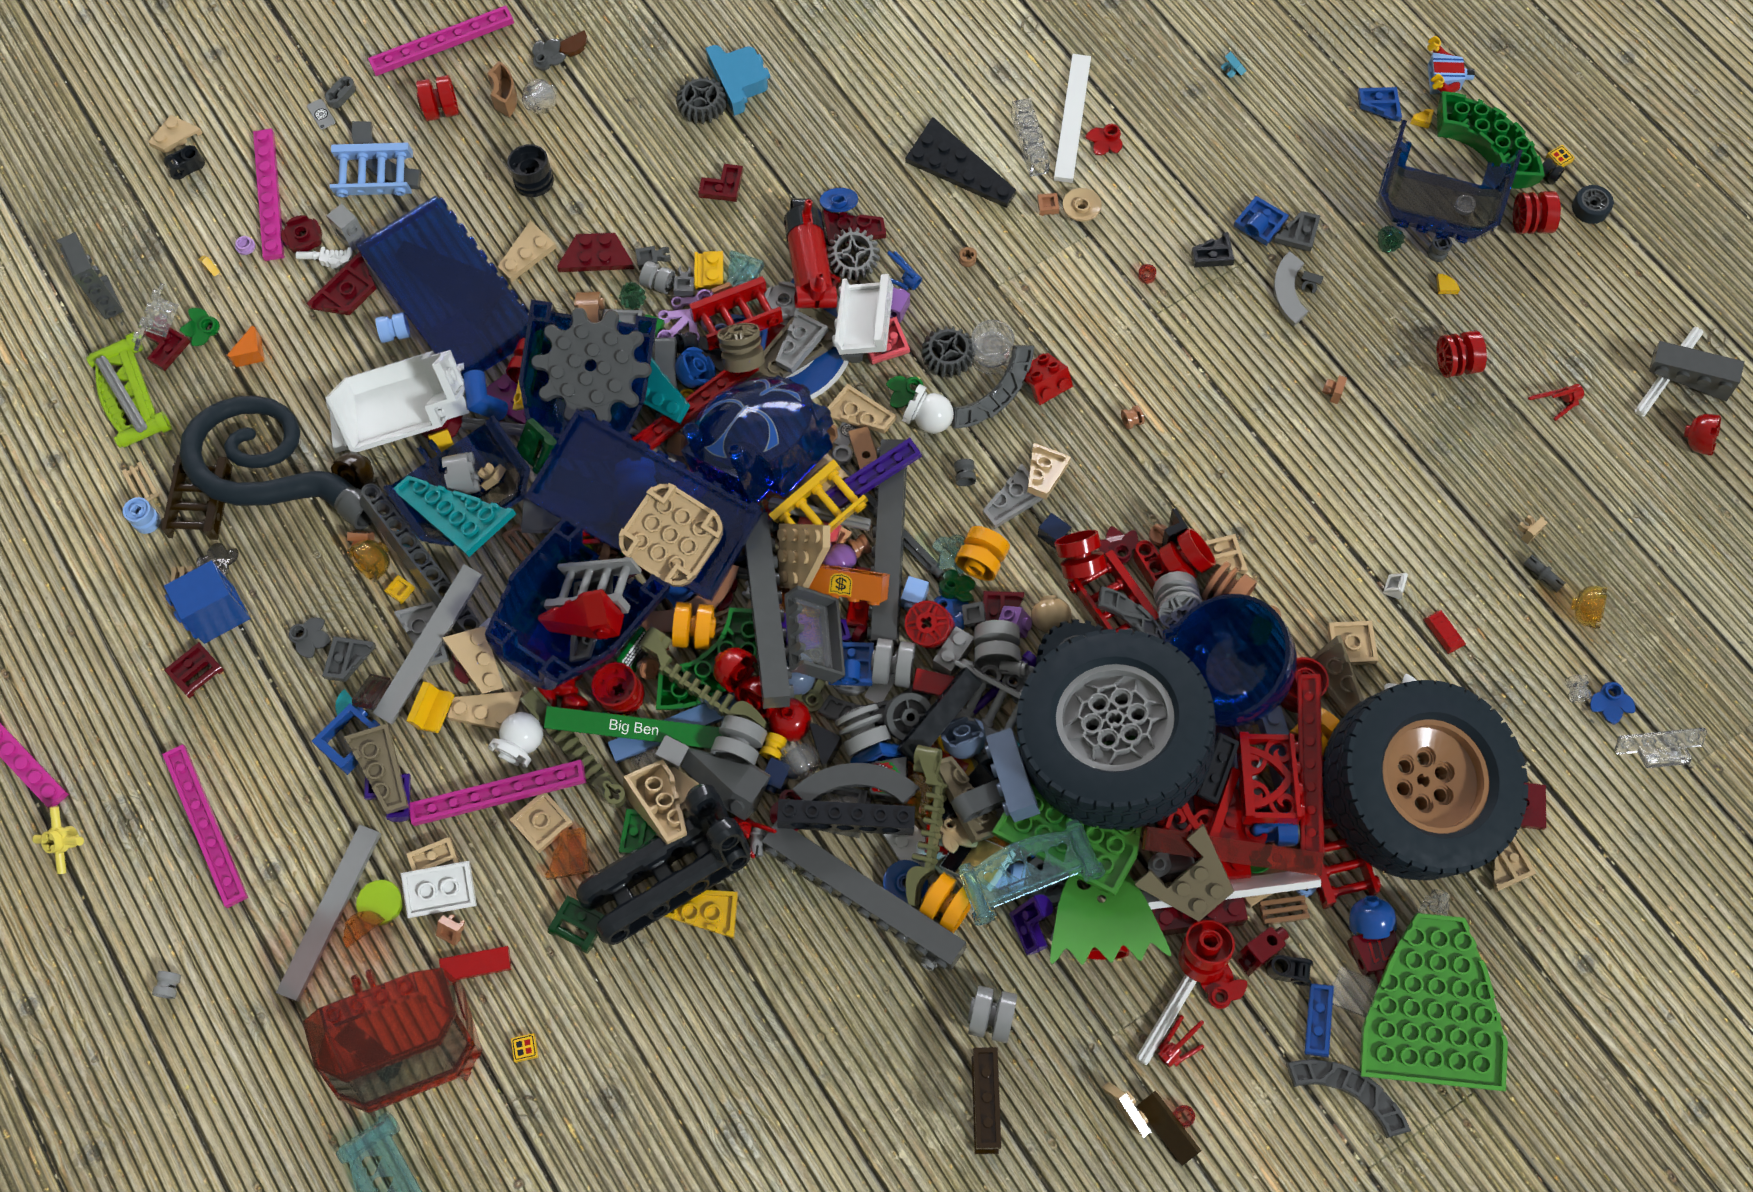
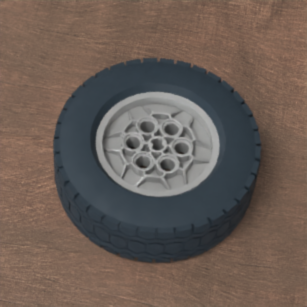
M1116 629L1102 630V633L1098 630L1086 633V637L1082 634L1070 639L1071 643L1066 641L1056 647V651L1053 649L1033 669V672H1031L1025 682L1018 703L1016 718L1017 736L1023 763L1033 785L1040 795L1051 806L1053 805L1057 811L1063 815L1067 814V817L1079 823L1082 821V824L1095 828L1099 826L1101 829L1113 830V827H1116V830L1130 829L1133 826L1134 829L1147 826V823L1153 824L1163 820V817L1167 818L1178 810L1177 808L1183 807L1190 800V797L1192 798L1198 791L1208 774L1214 755L1216 724L1214 703L1208 685L1199 669L1177 647L1169 642L1165 643L1161 638L1153 635L1149 637L1148 633L1135 631L1133 634V630L1119 629L1118 632H1116ZM1121 700L1127 702L1124 705L1117 704V702ZM1096 706H1104L1102 710L1094 709ZM1137 715L1143 717L1140 720L1133 719V717ZM1093 725L1098 727L1095 730L1087 729L1089 726ZM1128 736L1137 737L1135 740L1126 739ZM1106 741L1114 742L1112 745L1109 746L1103 744Z

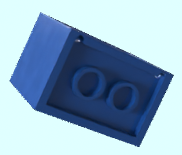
M212 560L164 585L167 592L164 596L170 606H174L176 611L173 614L177 621L182 623L195 639L199 638L204 644L251 619L235 587Z

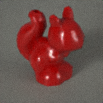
M559 665L557 671L545 674L538 681L537 690L552 707L557 705L556 695L563 698L561 708L584 711L588 706V701L581 695H578L579 689L575 684V681L580 680L584 674V671L580 668L570 665Z

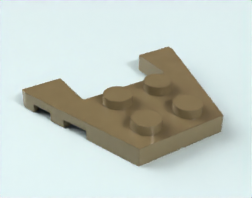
M1203 823L1187 836V840L1202 857L1173 882L1166 886L1151 869L1135 881V885L1138 888L1197 921L1203 919L1234 892V888Z

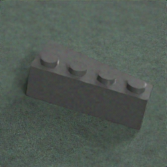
M1659 341L1653 351L1649 372L1727 401L1741 381L1745 361Z

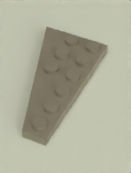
M800 308L798 310L828 326L829 331L795 371L834 347L832 337L836 333L834 321L837 317L822 308ZM794 316L764 350L765 362L759 367V371L736 387L737 390L751 399L766 389L765 383L753 380L766 379L769 381L770 387L792 374L777 366L775 360L783 341L787 337L788 328L792 324Z

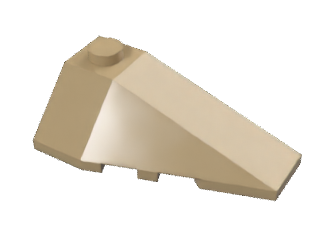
M663 759L623 776V789L627 799L666 844L687 836L679 796L675 786V778Z

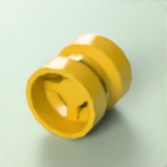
M767 732L765 745L762 746L759 754L768 760L772 757L780 761L782 756L781 749L785 747L787 739L779 734Z

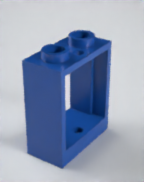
M351 703L312 740L314 745L347 775L359 764L351 751L343 758L327 743L354 716L369 729L380 726L376 720L371 722L366 718L368 713L361 707L355 708Z

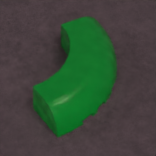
M1442 91L1437 108V137L1462 142L1480 153L1493 169L1498 188L1523 189L1540 183L1544 178L1541 158L1534 149L1535 144L1533 141H1529L1525 135V130L1517 122L1513 123L1506 117L1507 114L1497 107L1491 108L1480 99L1475 101L1466 98L1464 94Z
M729 607L726 624L716 643L700 655L699 658L689 663L679 664L682 666V669L678 674L682 677L685 671L690 672L692 675L688 681L691 684L695 678L701 680L698 687L701 691L705 685L710 686L711 690L708 695L711 698L716 690L722 693L726 690L719 685L713 674L715 658L720 652L737 647L750 652L757 659L752 610L749 608ZM658 674L656 710H676L701 704L697 697L689 695L687 690L679 688L677 683L669 681L667 676Z

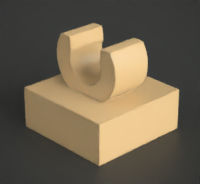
M487 463L477 473L484 479L480 486L487 491L500 481L507 469L501 464L494 468L492 464Z
M1528 515L1525 521L1529 526H1526L1523 522L1517 526L1521 532L1525 533L1521 539L1526 544L1531 542L1548 523L1542 517L1535 522V519Z

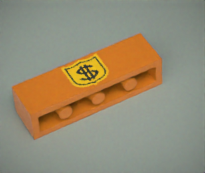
M821 564L809 589L838 599L839 597H846L847 601L850 602L865 600L869 605H880V603L888 599L890 574Z

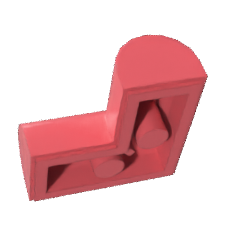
M896 316L890 318L887 351L866 353L871 365L910 353V348Z

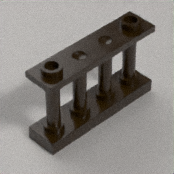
M177 455L176 463L173 464L172 468L173 477L164 518L160 522L161 530L168 538H173L175 529L202 530L210 540H218L225 502L211 498L206 503L181 502L183 492L202 491L193 484H185L186 473L183 470L180 456ZM218 456L217 464L207 467L219 478L230 481L233 465L227 457ZM179 510L206 511L205 520L202 522L177 521Z
M998 1047L973 1048L971 1060L975 1154H999V1149H1001Z

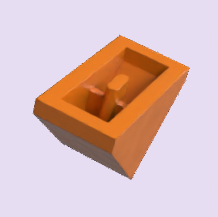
M254 326L248 329L227 354V357L235 367L265 361L262 338Z

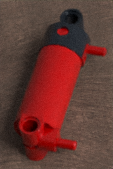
M791 198L790 210L784 217V226L795 285V308H836L837 291L836 286L832 284L822 213L819 209L812 206L811 198Z

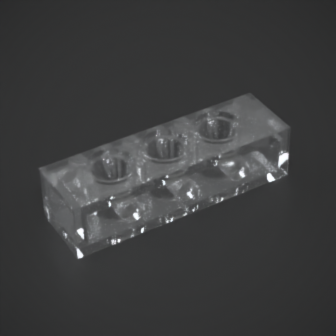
M1031 98L1012 101L1011 118L1029 176L1047 174L1049 172L1050 157Z

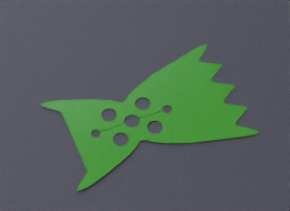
M1128 874L1115 897L1092 885L1089 889H1080L1077 886L1079 879L1073 875L1069 876L1058 904L1051 945V964H1054L1063 951L1068 949L1079 963L1083 965L1094 947L1110 963H1113L1122 945L1126 946L1139 961H1142L1150 943H1153L1166 955L1171 956L1167 941L1146 898ZM1103 895L1106 897V901L1101 903L1097 900V897Z

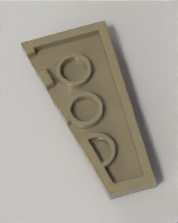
M383 724L344 736L385 813L390 814L409 808L390 726Z
M952 756L942 759L939 774L943 782L948 785L945 794L951 803L957 796L974 789V787L968 782L970 778ZM996 810L966 823H963L959 818L972 844L994 837L992 831L999 821L996 816L998 814Z

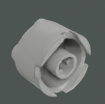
M473 452L442 457V467H447L444 477L449 491L453 492L455 490L464 494H473L481 491L479 484L481 479L477 474L478 470L474 468L475 458Z

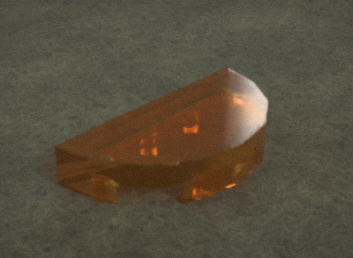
M361 911L352 915L345 922L343 937L345 947L349 948L385 921V919L373 911Z

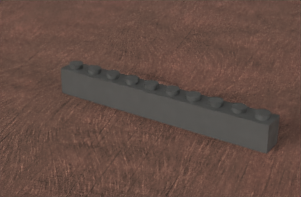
M881 439V447H877V458L906 439ZM907 467L875 487V498H878V505H874V518H877V525H873V538H876V544L872 545V558H875V564L871 565V571L890 574L888 599L880 603V605L869 606L868 616L872 619L871 626H868L867 637L871 639L874 646L877 645L878 638L893 640L894 646H899Z
M768 512L742 514V532L763 709L790 707V698H794V687L789 685L792 673L790 672V666H787L786 660H789L788 647H784V641H787L786 628H782L781 623L785 619L784 610L779 607V604H782V593L777 591V586H780L779 573H775V568L778 567L777 555H773L772 550H775V538L770 536V533H773V522L768 520Z
M777 821L772 828L776 829L777 832H768L762 840L765 847L764 851L773 858L778 856L783 859L785 866L791 870L798 869L806 880L818 882L821 884L819 887L828 894L833 892L839 896L838 900L844 905L856 907L858 909L857 912L866 919L871 917L877 921L875 924L886 932L888 929L895 933L896 939L904 944L909 942L915 946L914 950L924 957L929 955L934 959L933 962L938 967L953 969L967 948L966 941L797 831L777 828Z

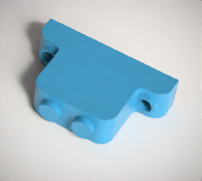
M718 45L705 48L707 61L717 82H720L725 89L727 102L733 115L743 113L745 111V103H748L747 98L763 93L768 89L767 79H770V73L767 67H763L764 63L761 54H757L755 49L750 46L729 53H725Z

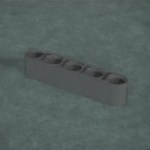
M676 337L655 338V362L663 374L670 379L672 385L678 389V378L675 372L677 359ZM655 410V420L664 415Z
M999 779L967 791L951 801V806L963 823L1003 807L1002 803L1006 801L1004 796H1000L996 786L997 783H1000Z

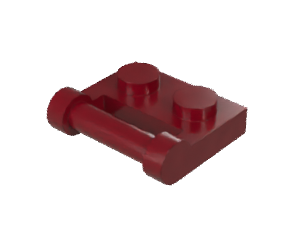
M198 642L164 669V671L190 699L195 695L194 692L217 673L220 675L224 669L204 646ZM208 664L212 666L189 686L185 684Z

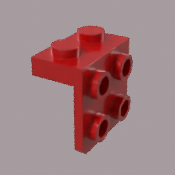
M1049 353L1041 354L1032 360L1029 372L1027 371L1026 377L1023 380L1031 386L1035 403L1038 405L1073 387L1068 366Z

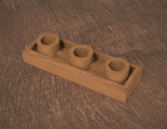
M868 426L848 431L860 470L877 459L876 450Z

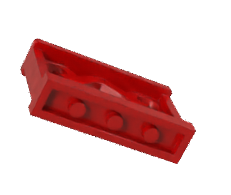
M1239 732L1236 740L1240 742L1237 749L1238 770L1241 771L1239 775L1242 824L1284 823L1298 825L1301 818L1305 815V806L1301 804L1300 796L1303 794V785L1298 780L1301 765L1296 759L1299 744L1294 739V733L1249 734V732ZM1250 745H1266V746H1265V749H1264V750H1261V749H1259V748L1252 747V746H1250ZM1273 745H1281L1285 748L1286 755L1280 756L1278 754L1279 749L1275 750L1273 755H1271L1269 749ZM1259 760H1262V764L1258 768L1253 767L1251 764L1252 761L1259 763ZM1266 764L1272 766L1284 779L1281 785L1271 794L1263 783L1252 779V776L1260 774L1265 769ZM1288 788L1290 789V794L1285 793ZM1254 789H1261L1265 797L1263 798L1262 792L1260 795H1256ZM1276 801L1277 805L1284 809L1285 806L1282 802L1288 801L1291 805V811L1281 813L1275 808L1273 803ZM1266 806H1269V809L1271 811L1255 812V810L1264 808Z
M1234 767L1230 769L1218 804L1214 805L1208 802L1211 805V809H1203L1193 815L1187 802L1180 809L1177 808L1178 810L1167 818L1163 817V820L1156 822L1158 824L1156 832L1163 833L1195 849L1187 840L1188 834L1186 833L1191 829L1192 831L1197 829L1203 823L1202 819L1199 822L1197 819L1204 815L1207 821L1203 825L1206 827L1207 833L1215 847L1241 771ZM1174 815L1179 817V822L1176 824H1182L1185 821L1188 824L1183 830H1178L1172 825Z

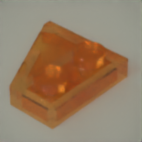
M584 827L561 832L558 846L552 856L553 860L550 868L545 874L547 880L590 873L586 830Z

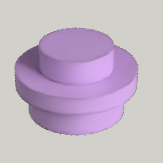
M247 236L239 237L235 243V249L241 255L252 253L256 247L254 240Z

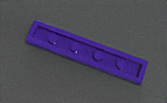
M908 438L843 481L859 498L921 458L922 454L912 439ZM836 485L826 491V494L839 509L851 503Z

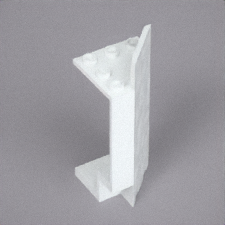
M451 350L438 354L430 351L344 378L325 397L327 408L330 411L332 445L335 454L346 450L356 453L442 427L448 419L470 413L467 410V403L464 398L466 395L464 379L461 376V371L464 370V362L456 364Z

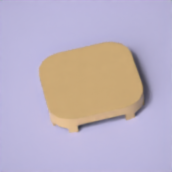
M670 483L659 484L651 487L646 492L647 495L624 529L621 528L619 546L626 557H632L639 567L665 584L673 587H683L690 584L697 577L719 544L723 535V524L719 515L713 509L711 510L678 489L675 485Z

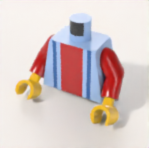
M1433 36L1428 40L1430 44L1427 46L1428 51H1433L1428 63L1430 94L1442 93V91H1459L1465 80L1474 79L1475 69L1464 68V59L1462 57L1446 52L1441 47V41L1437 36Z

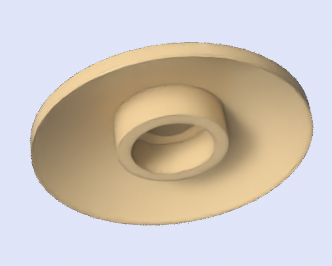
M1087 188L1073 189L1063 199L1065 214L1076 221H1090L1097 217L1101 211L1102 203L1100 197L1093 190Z

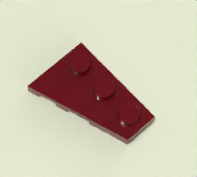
M823 209L828 246H831L829 244L830 240H835V234L841 236L840 232L842 229L848 233L849 227L852 228V232H855L857 227L859 228V233L866 230V237L872 234V240L886 238L883 217L862 214L853 216L847 215V212H840L838 214Z

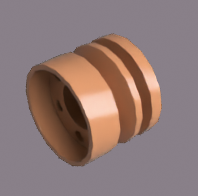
M1226 561L1211 575L1205 585L1201 598L1207 601L1213 594L1214 596L1210 604L1214 606L1221 599L1223 603L1220 611L1233 618L1253 592L1257 581L1246 573L1237 580L1236 575L1239 569L1235 567L1228 574L1231 563Z

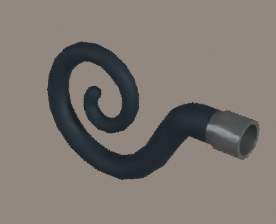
M237 396L219 401L195 416L182 433L179 456L183 470L192 484L211 499L236 506H259L320 497L336 509L337 513L355 529L362 530L373 523L359 503L361 489H356L347 480L334 473L311 471L264 482L237 483L221 479L208 469L202 456V446L208 432L220 422L241 414H262L275 418L282 424L284 438L281 444L270 452L249 455L239 451L238 446L244 441L254 439L256 431L249 427L239 429L230 434L224 443L227 459L237 466L251 469L267 468L281 463L293 454L299 445L301 432L297 418L285 405L274 399L260 396Z

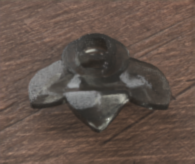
M215 543L209 547L207 555L197 558V566L200 567L212 560L226 576L229 572V565L238 558V549L235 548L227 551L222 543Z

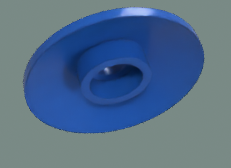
M847 188L830 189L820 197L821 207L830 212H845L854 208L858 203L857 193Z
M900 860L893 863L885 872L883 888L908 904L906 887L903 885L909 869L921 865L911 860ZM928 879L923 885L921 899L927 892Z

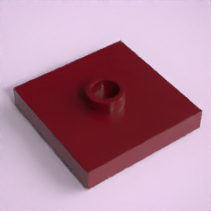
M1524 783L1528 785V798L1525 799L1527 806L1525 814L1522 815L1524 818L1520 827L1545 830L1546 785Z

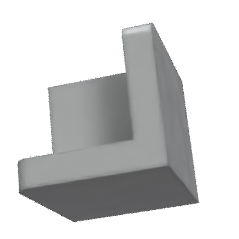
M666 735L655 754V758L658 760L663 759L666 764L679 769L689 747Z

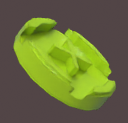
M375 880L368 883L361 889L356 901L359 916L365 922L374 926L388 924L400 914L403 907V896L400 890L392 882L386 880Z

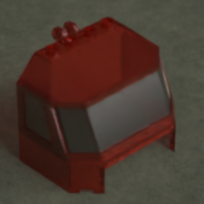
M372 968L368 969L365 972L370 989L363 991L361 980L355 974L351 977V982L356 994L320 1007L302 1021L314 1068L317 1069L338 1100L376 1117L375 1111L460 1077L467 1081L476 1060L479 1059L483 1051L463 985L443 968L411 972L380 985L377 984Z

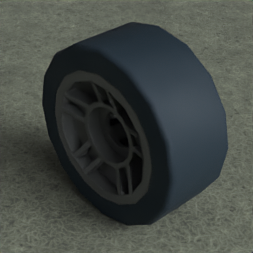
M1598 185L1582 187L1573 200V213L1582 222L1589 224L1600 223L1608 217L1613 208V196L1607 189Z

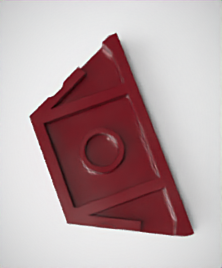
M616 233L576 234L557 265L558 272L634 269V265Z
M358 252L306 303L309 309L350 316L377 289L362 254Z

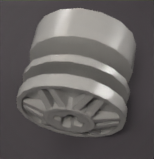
M1181 571L1169 572L1155 582L1153 595L1158 616L1163 625L1172 629H1184L1196 624L1201 619L1204 613L1203 602L1197 581L1192 575Z
M877 704L857 707L834 721L836 727L847 725V727L839 731V734L851 735V738L843 743L849 757L860 753L873 744L891 740L886 725L876 727L874 724L882 718L881 714L871 716L872 713L879 710Z

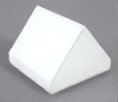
M1408 574L1388 575L1383 593L1401 600Z

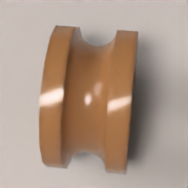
M965 247L960 250L959 262L962 266L971 267L976 263L977 253L973 248Z

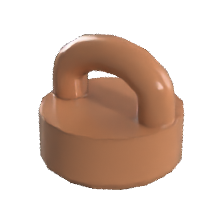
M1154 524L1149 533L1151 543L1156 546H1162L1164 530L1168 527L1162 524Z
M650 657L642 658L637 664V674L646 680H651L657 676L659 664Z

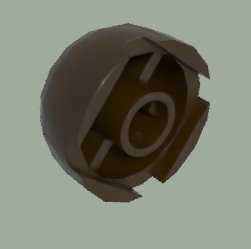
M345 453L336 459L331 466L332 473L344 478L356 489L362 490L363 486L371 484L373 481L374 471L370 460L358 453Z

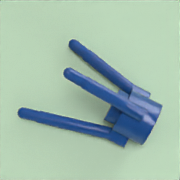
M888 251L887 254L905 271L901 278L903 283L891 278L892 284L900 286L906 291L909 288L915 290L920 285L922 277L896 251L893 253Z

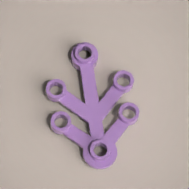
M703 289L694 297L681 298L677 296L672 298L671 304L674 311L661 310L658 313V318L664 320L665 324L671 319H681L670 330H661L657 338L674 337L689 323V331L696 335L699 343L700 334L697 330V322L694 323L690 309H681L684 305H689L712 296V292ZM701 321L702 329L708 331L703 321Z

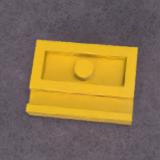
M709 251L699 254L695 252V290H698V288L713 289L724 284L723 251Z

